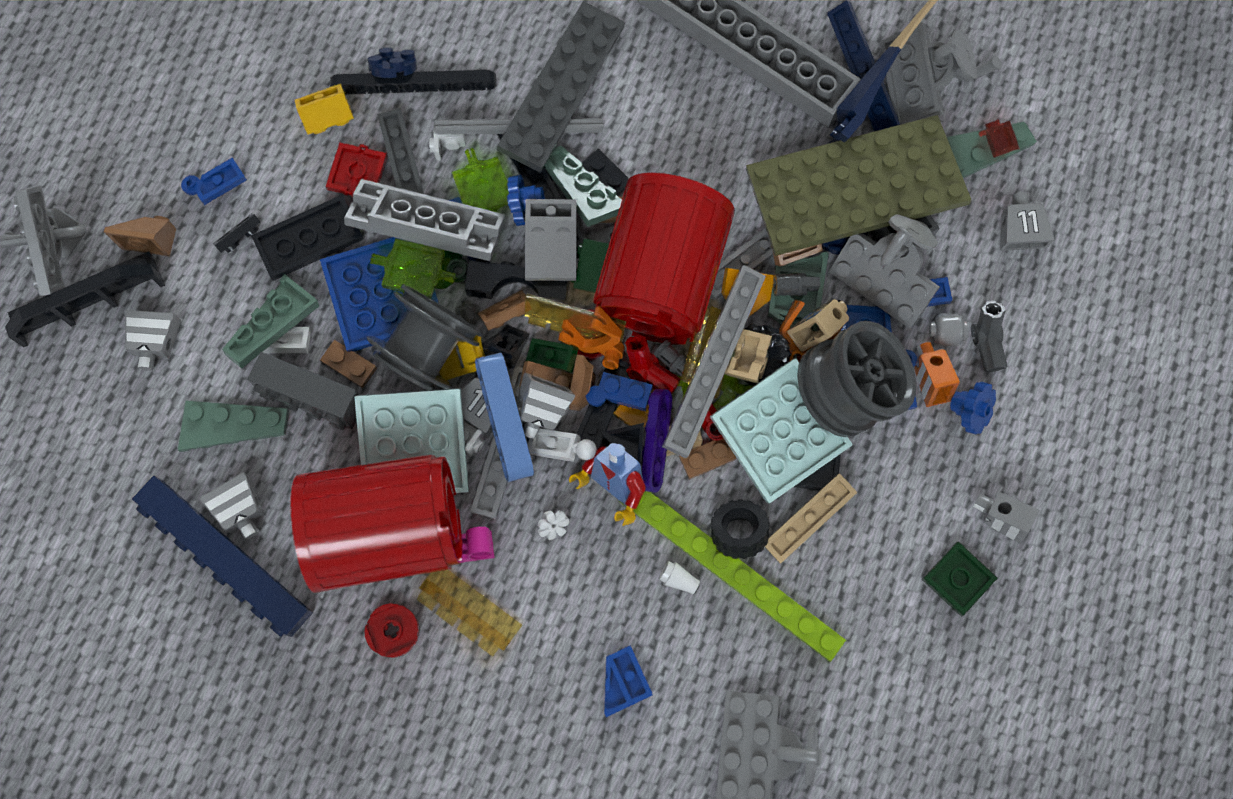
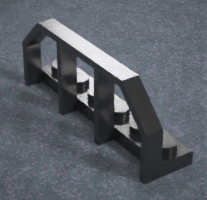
M148 251L7 312L10 320L6 324L5 329L10 339L22 347H26L28 343L25 334L59 319H62L72 327L76 325L72 314L102 300H105L115 308L118 307V303L114 295L151 279L160 287L165 286V283L152 253Z

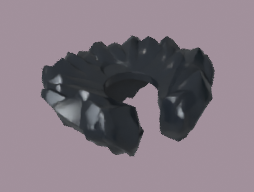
M751 323L745 328V330L772 336L771 345L768 349L767 365L762 379L758 381L759 383L790 362L789 358L792 354L788 340L779 333L778 329L772 328L771 325L757 326ZM744 380L745 382H747L749 385H752V386H755L756 384H758V383H754V382H751V381Z

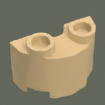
M743 329L734 349L735 355L729 361L724 374L758 383L759 379H762L768 358L766 356L771 345L772 336Z

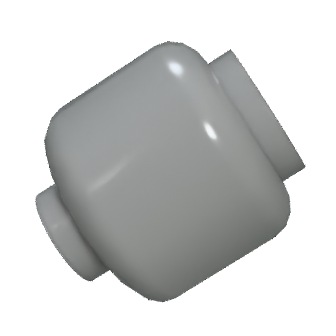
M941 313L936 316L934 322L929 324V337H934L937 346L957 347L961 345L962 341L967 339L968 322L963 320L960 314Z

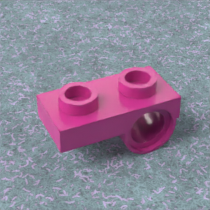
M473 527L468 529L465 534H462L463 557L460 563L495 558L492 531L489 528Z

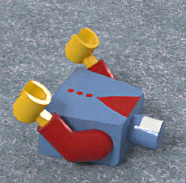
M611 443L608 447L597 449L595 456L584 462L582 465L583 470L569 477V482L571 483L578 479L579 486L576 489H580L589 483L590 474L593 480L626 506L624 510L617 511L614 515L616 522L624 519L622 526H626L635 521L636 516L633 510L637 509L646 486L643 481L640 463L628 454L622 445Z

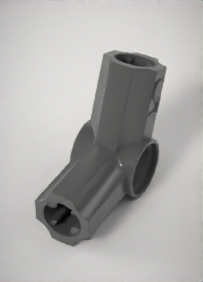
M995 300L986 301L985 306L981 308L978 323L971 326V335L975 337L973 343L979 348L984 372H995L1008 367L1002 345L1004 337L1002 322L1006 310L1003 304H999Z

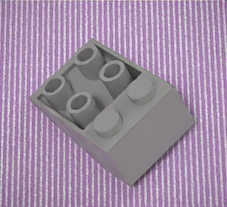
M526 199L525 281H576V199Z

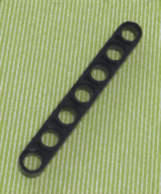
M491 70L413 72L404 76V72H396V77L394 78L376 77L372 73L336 74L330 77V87L341 84L345 95L366 94V92L367 94L390 93V91L391 93H413L414 90L415 92H438V90L439 92L462 91V89L463 91L486 90V88L487 90H493L496 88V73Z

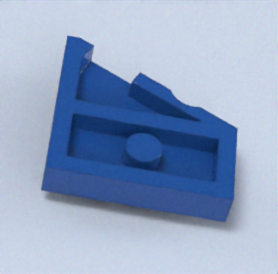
M631 645L606 656L604 709L606 717L653 696Z

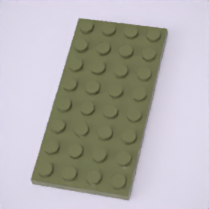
M938 115L855 136L845 142L840 140L746 165V172L775 256L890 226L888 221L896 214L917 219L970 205L972 200Z

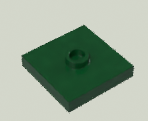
M957 541L922 578V581L962 617L998 577Z

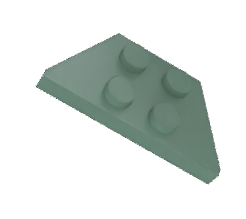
M822 252L820 255L811 258L805 257L781 267L776 265L774 274L806 273V277H820V288L818 291L807 292V295L774 296L772 287L768 310L769 317L782 325L794 300L802 301L805 305L791 324L790 328H792L809 313L821 306L829 252ZM817 323L811 327V330L817 331Z

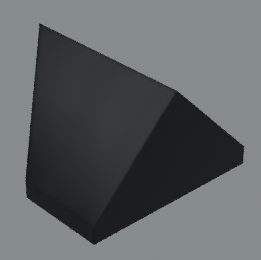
M507 324L500 333L482 342L484 354L488 356L502 353L506 366L514 369L530 334Z
M644 423L606 431L602 434V445L604 447H608L611 443L622 445L625 451L635 458L641 466Z

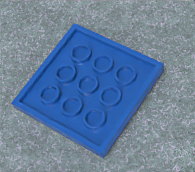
M392 237L320 259L347 352H355L373 346L366 338L368 335L375 336L385 342L388 341L407 310L404 304L393 294L394 292L403 294L402 284L417 290L439 303L422 247L419 243Z

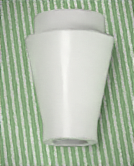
M668 561L659 576V580L663 582V585L686 591L692 595L700 583V580L694 578L677 562L672 563Z

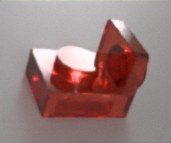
M999 119L985 124L986 130L978 132L980 137L986 135L993 158L1019 149L1010 120L1004 123H1000Z

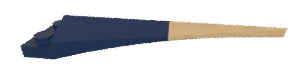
M929 0L836 108L838 125L829 134L832 139L827 144L840 140L843 142L847 141L863 123L891 65L913 31L938 0Z

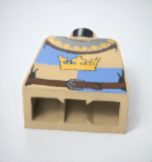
M833 299L813 310L790 328L787 333L799 350L803 352L829 339L849 321V316L846 314L847 306L843 301ZM815 323L819 326L818 331L811 330Z

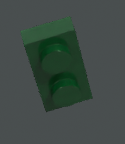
M532 338L526 361L572 373L579 348L573 345Z

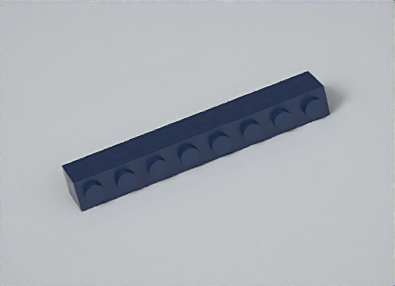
M153 475L132 498L138 504L135 509L147 519L150 516L155 519L157 523L154 526L165 535L168 533L172 534L176 538L173 541L175 545L184 552L189 549L195 555L192 559L204 569L208 566L214 572L211 576L223 586L227 583L232 587L231 594L242 603L245 600L253 606L250 611L261 620L266 617L272 623L270 628L280 637L284 634L292 637L313 614L307 606L160 478Z

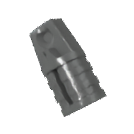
M775 273L773 276L774 296L807 295V292L818 291L820 288V277H806V273Z

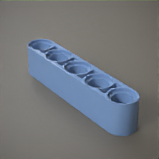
M502 353L476 358L475 367L504 476L507 482L533 476V464Z

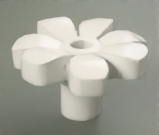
M561 510L557 511L555 515L553 511L543 513V519L538 522V527L540 528L538 530L541 537L547 536L548 540L554 539L556 533L559 536H563L566 533L564 526L569 524V518Z

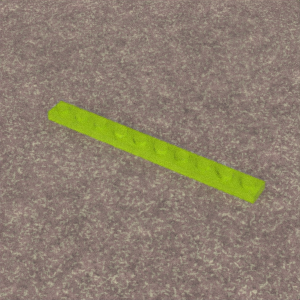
M644 492L637 509L633 510L635 515L829 662L833 660L846 642V639L740 559H733L730 556L723 555L721 551L719 552L716 549V545L713 544L711 537L654 494Z

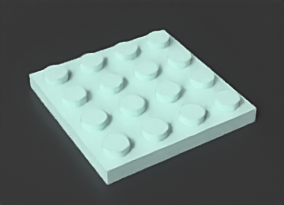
M796 358L709 416L768 504L853 445L848 437L836 436L825 430L808 412L798 387L797 374L799 362Z
M461 388L355 396L361 465L431 454L435 455L436 458L446 457L456 493L469 492Z

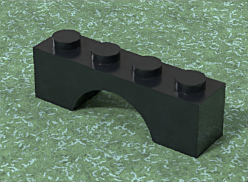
M483 259L469 260L465 283L467 297L492 299L495 293L503 286L520 283L529 286L536 292L541 305L566 308L569 281H525V267L515 266L511 262L496 264Z

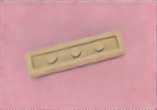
M838 473L768 538L767 546L765 545L764 547L781 564L858 492Z

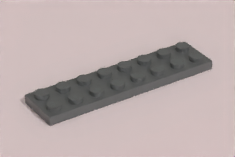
M584 1L582 2L498 143L497 151L540 173L542 172L625 26L624 21Z

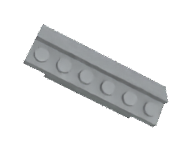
M361 179L353 193V203L344 217V225L490 261L493 253L497 252L505 214Z

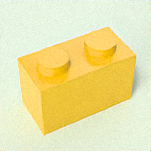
M341 84L295 99L296 109L307 135L312 133L320 134L334 125L342 126L354 119Z

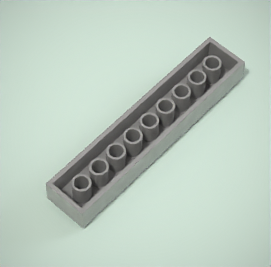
M637 0L828 128L837 118L836 108L861 80L741 0Z

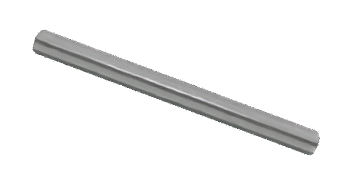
M572 118L564 133H601L604 128L603 119ZM513 119L435 120L434 132L437 135L504 134Z

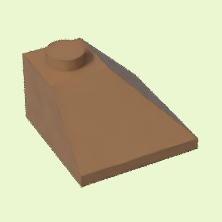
M154 216V218L142 217L105 227L104 233L122 250L142 253L150 251L152 254L170 256L176 228L168 218Z

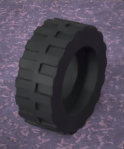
M743 499L728 501V503L720 505L718 510H715L714 516L711 519L712 542L716 545V549L727 557L730 556L733 559L754 557L757 553L764 550L765 545L767 546L769 517L767 518V513L761 509L760 505L754 504L752 501H743ZM746 520L752 524L753 532L747 538L737 539L728 534L727 527L732 521Z

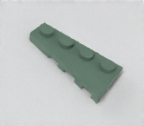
M1025 121L947 137L963 178L1027 149L1037 142Z
M562 146L555 147L544 167L566 198L576 199L577 213L586 226L589 227L617 216L622 199L616 195V191L610 186L606 187L603 185L594 172L585 170L582 167L583 163Z
M285 274L279 280V286L267 294V300L260 309L256 308L253 311L250 321L246 325H242L222 349L224 354L241 369L319 307L317 299Z

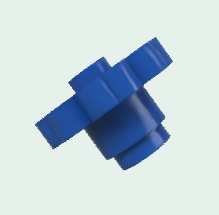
M515 175L508 177L509 194L507 195L509 209L513 213L514 222L517 226L525 225L526 199H545L542 187H536V185L525 187L522 176Z
M977 382L973 390L970 389L969 392H956L953 395L950 408L956 415L961 416V425L965 427L966 432L975 435L981 434L984 426H988L993 416L996 390L992 389V384Z

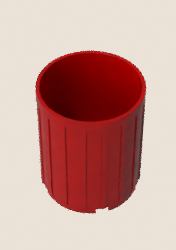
M640 173L630 177L626 183L593 303L596 305L595 309L600 306L619 328L623 326L632 330L631 336L639 334L646 337L648 341L663 343L668 339L672 345H684L687 338H690L689 342H693L695 335L701 331L735 214V208L731 201L717 190L705 184L677 175Z
M431 454L296 475L291 488V524L299 567L308 588L313 593L448 570L452 568V565L460 564L463 557L459 509L456 510L454 495H456L455 485L446 457L436 458L435 455Z

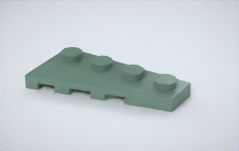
M185 401L178 451L185 452L191 449H203L222 444H234L247 440L284 436L287 430L289 410L276 407Z

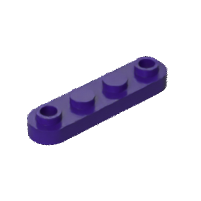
M655 389L648 399L649 413L645 425V446L642 450V477L646 486V492L657 493L663 483L667 449L663 448L662 445L669 432L672 409V395L667 389Z

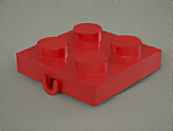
M339 142L325 186L326 189L353 197V193L361 179L380 183L388 159L387 153L371 150L364 144H360L358 147Z

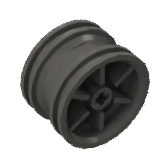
M860 321L839 332L834 339L823 341L810 348L802 356L798 365V387L808 412L820 426L836 436H855L873 427L877 421H887L904 413L914 402L916 376L911 359L897 337L887 328L875 322Z

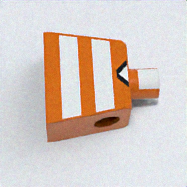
M931 342L920 344L917 347L919 358L914 370L926 408L951 402L960 381L944 349L934 351Z

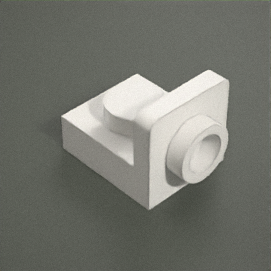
M434 132V137L429 139L430 152H434L436 160H441V147L456 150L459 147L466 146L465 134L437 135Z
M463 421L465 451L471 457L474 452L478 453L484 446L485 440L483 438L485 435L480 429L477 430Z

